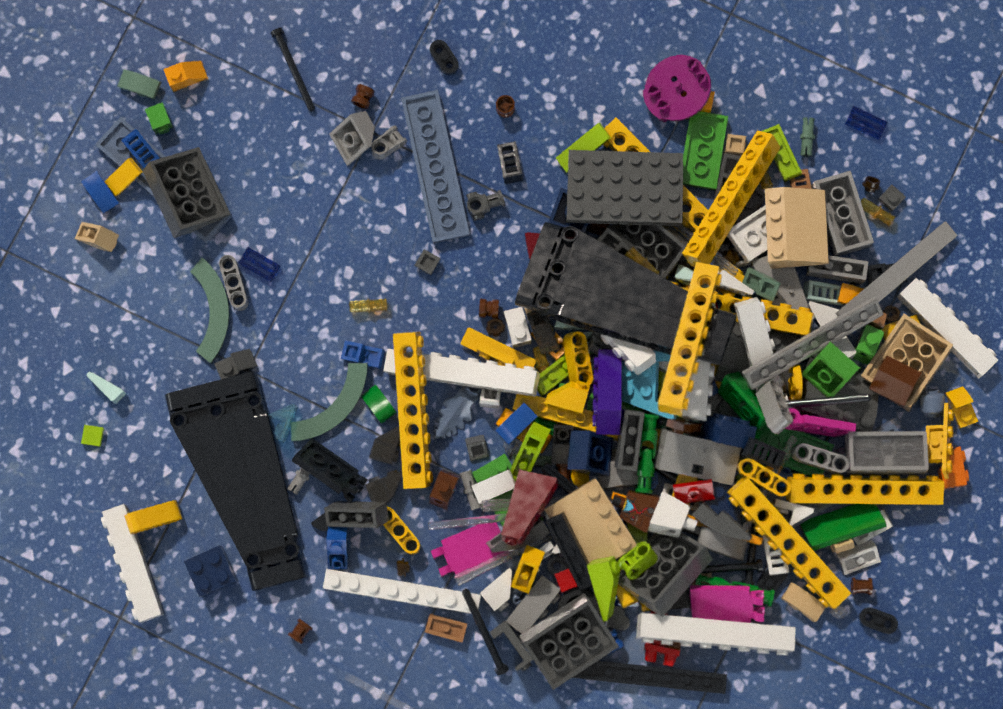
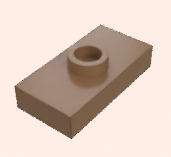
M430 614L425 633L463 643L468 624Z

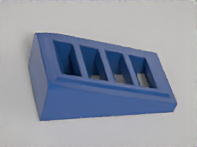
M137 129L121 140L143 168L148 164H145L144 161L151 155L154 158L150 161L160 159ZM139 138V139H138L137 141H135L132 145H129V144H130L131 142H133L135 139ZM143 143L144 145L135 152L134 149ZM148 149L149 152L140 158L139 155Z

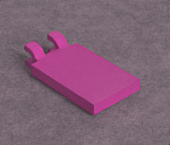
M789 408L793 416V422L785 428L817 435L838 437L848 432H855L856 423L810 415L802 416L798 410Z
M495 518L441 540L442 547L431 550L434 559L444 555L448 565L439 568L441 577L451 572H454L457 577L510 554L509 550L492 552L486 544L500 533Z
M690 586L692 618L751 623V619H754L758 622H764V590L750 591V586Z

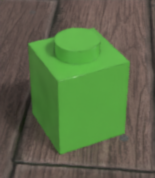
M163 102L145 109L155 134H165L173 128Z

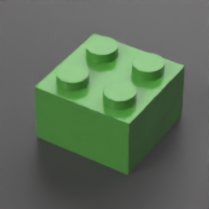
M829 342L802 372V375L826 397H834L860 367L832 342Z

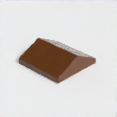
M886 356L869 390L904 407L922 372Z

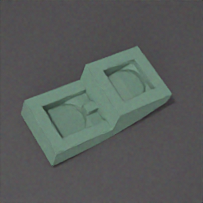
M124 69L117 86L120 89L155 100L161 82Z
M751 267L747 268L742 281L743 284L754 290L757 295L771 301L775 300L781 285L777 280Z

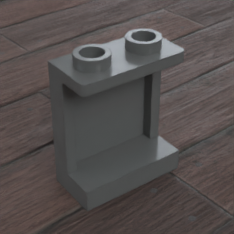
M506 621L489 632L494 639L504 633L522 657L523 662L515 667L516 671L521 669L524 672L532 666L530 663L533 660Z

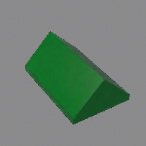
M739 372L724 376L718 393L742 420L750 421L751 426L757 427V434L767 423L758 402L756 391L749 389L746 380Z

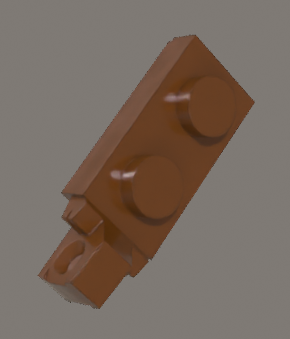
M668 419L666 423L667 427L673 428L672 432L694 436L700 435L701 426L703 425L699 422L682 419Z

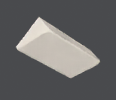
M873 540L866 541L859 546L856 545L855 548L836 554L844 575L881 562L877 546Z

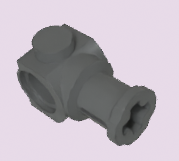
M501 190L488 196L478 194L477 192H471L466 195L468 200L467 209L474 221L485 218V213L490 212V208L500 205L502 207L505 206ZM477 202L481 207L478 210H473L470 207L471 204Z

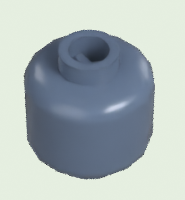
M939 389L924 390V393L919 397L920 411L923 414H927L928 418L939 417V413L944 412V394L939 392Z

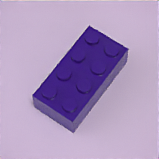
M598 349V357H594L592 411L596 415L592 417V426H596V434L619 435L622 357L618 358L613 350Z

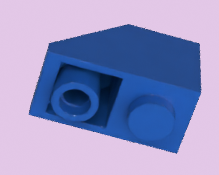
M328 527L326 539L328 569H348V527Z

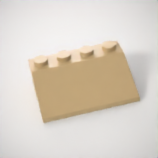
M791 187L765 189L767 252L770 268L829 264L825 190Z
M903 314L861 377L871 384L886 356L922 372L905 406L899 405L910 412L952 351L953 344L906 314Z
M594 478L544 509L549 518L562 512L565 513L589 563L592 560L615 556V559H617L637 545L600 484Z

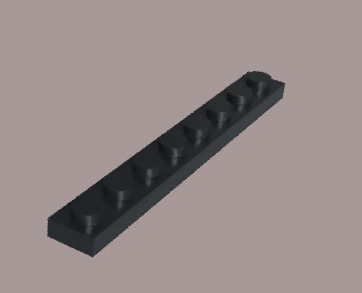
M597 661L572 677L720 694L726 693L727 674Z

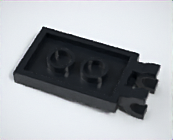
M313 438L292 459V462L338 494L343 492L344 498L350 503L354 500V495L359 494L364 487L361 485L364 486L368 481L365 477L357 474L359 470Z

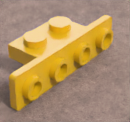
M470 327L467 328L460 342L462 346L479 353V357L485 360L491 359L498 362V365L505 366V363L517 365L516 368L524 369V366L534 367L536 364V359Z
M944 403L943 425L926 426L928 463H942V472L945 479H949V472H952L953 469L952 461L950 460V455H953V445L950 443V438L954 436L953 426H951V421H954V411L950 409L948 403Z

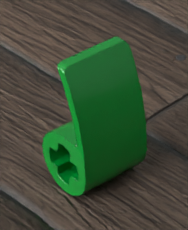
M374 385L361 395L381 424L397 413L377 385Z

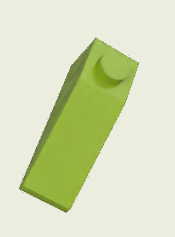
M533 421L510 469L514 481L517 479L519 469L532 471L551 429Z
M615 556L592 560L587 565L603 622L607 621L614 611L620 576V565L616 561Z

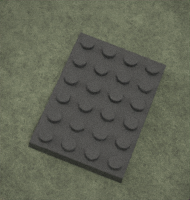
M569 150L566 223L682 226L683 153Z

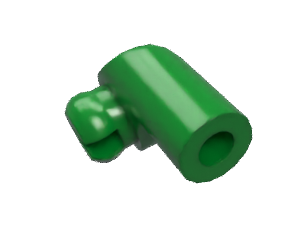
M539 417L534 420V422L551 429L550 435L558 433V425L555 422Z

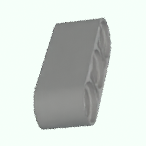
M225 255L221 257L219 267L228 298L235 310L243 311L248 307L249 300L240 269L233 256ZM228 261H232L233 267L230 269H225V263ZM238 279L239 283L235 287H230V281ZM237 297L244 298L241 305H235L234 301Z
M770 380L756 391V396L768 427L775 434H779L793 422L780 386L774 380Z
M799 444L791 450V456L795 461L824 471L839 474L846 472L849 468L850 463L847 457L809 444ZM799 448H803L805 450L806 454L804 458H801L798 455ZM818 454L824 457L822 464L817 462L816 456ZM837 459L842 462V468L840 470H838L835 467V461Z
M701 527L697 541L709 551L740 561L744 559L748 544L747 541L726 536L707 527Z

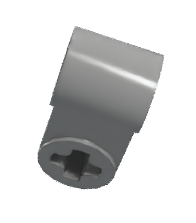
M396 125L389 128L383 135L372 142V155L376 159H385L407 143L408 140L401 136ZM377 146H383L385 150L383 152H377L375 148Z

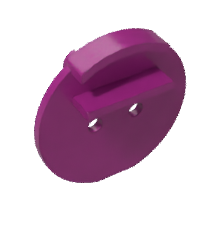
M687 55L668 57L660 61L647 77L645 89L643 90L645 104L650 112L664 123L668 120H686L701 111L707 103L711 93V78L702 63L694 57ZM677 77V81L672 82V79ZM683 92H687L686 96H681Z

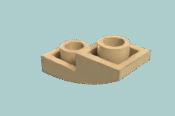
M794 583L789 585L781 598L794 610H799L812 622H817L825 609L817 598Z

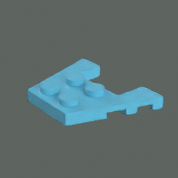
M653 350L656 354V363L640 375H637L634 371L631 372L626 367L625 361H622L621 401L668 419H676V415L658 411L659 362L670 361L671 355Z

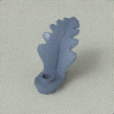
M462 386L456 396L446 398L443 401L446 409L438 411L442 417L435 420L439 423L434 425V428H436L434 430L436 438L445 439L446 436L450 438L451 432L454 435L457 434L456 427L461 430L464 429L463 420L467 422L472 420L471 406L480 396V388Z

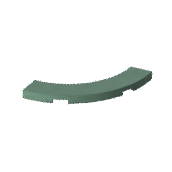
M202 257L190 272L197 278L206 293L210 317L206 335L196 352L212 364L224 344L223 342L228 331L229 303L219 276Z
M348 363L346 381L337 399L322 413L307 420L291 422V441L306 440L322 435L333 429L349 415L362 394L367 376V363Z

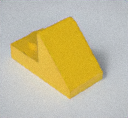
M963 386L945 393L950 408L954 411V418L959 429L978 422L971 404L974 401Z

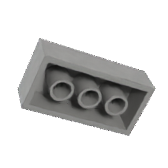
M851 171L814 181L811 186L812 189L825 190L827 236L833 255L838 257L871 247L874 241Z

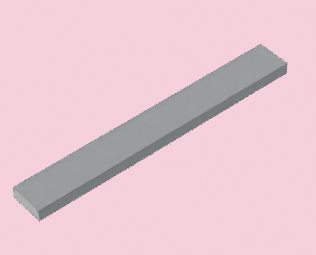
M946 221L943 222L835 314L839 317L872 297L877 298L878 302H880L958 235Z
M872 297L742 371L749 389L753 390L823 350L829 342L835 343L884 315L877 298Z

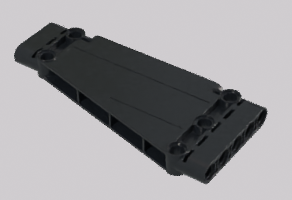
M545 222L517 292L515 305L537 311L544 317L552 316L561 323L671 355L688 291L573 226L562 227ZM569 236L575 237L571 240L566 239ZM557 269L562 270L560 273H555L554 271ZM700 301V302H697L696 304L699 305V306H702V305H704L705 303L702 302V301ZM543 303H549V304H550V305L547 306V307H542V306H541V304H543ZM711 305V309H713L711 321L707 320L706 324L708 334L706 339H702L701 343L704 345V355L702 353V356H698L697 360L720 366L735 325L737 314L714 308ZM693 319L691 322H693V323H699L700 320H699V319ZM695 337L687 338L688 341H693L696 339ZM685 354L687 358L691 357L689 354Z
M247 372L165 394L170 424L246 565L252 591L307 577L268 412L264 406L256 372ZM253 397L259 398V403L256 406L250 405V400ZM215 407L222 408V412L218 416H214L212 413ZM183 416L184 423L177 426L175 424L176 418ZM290 545L296 547V553L292 556L286 553ZM253 555H256L258 557V563L254 566H251L249 564V558ZM281 563V565L269 567V566H271V565H275V564ZM262 568V570L251 572L252 570Z

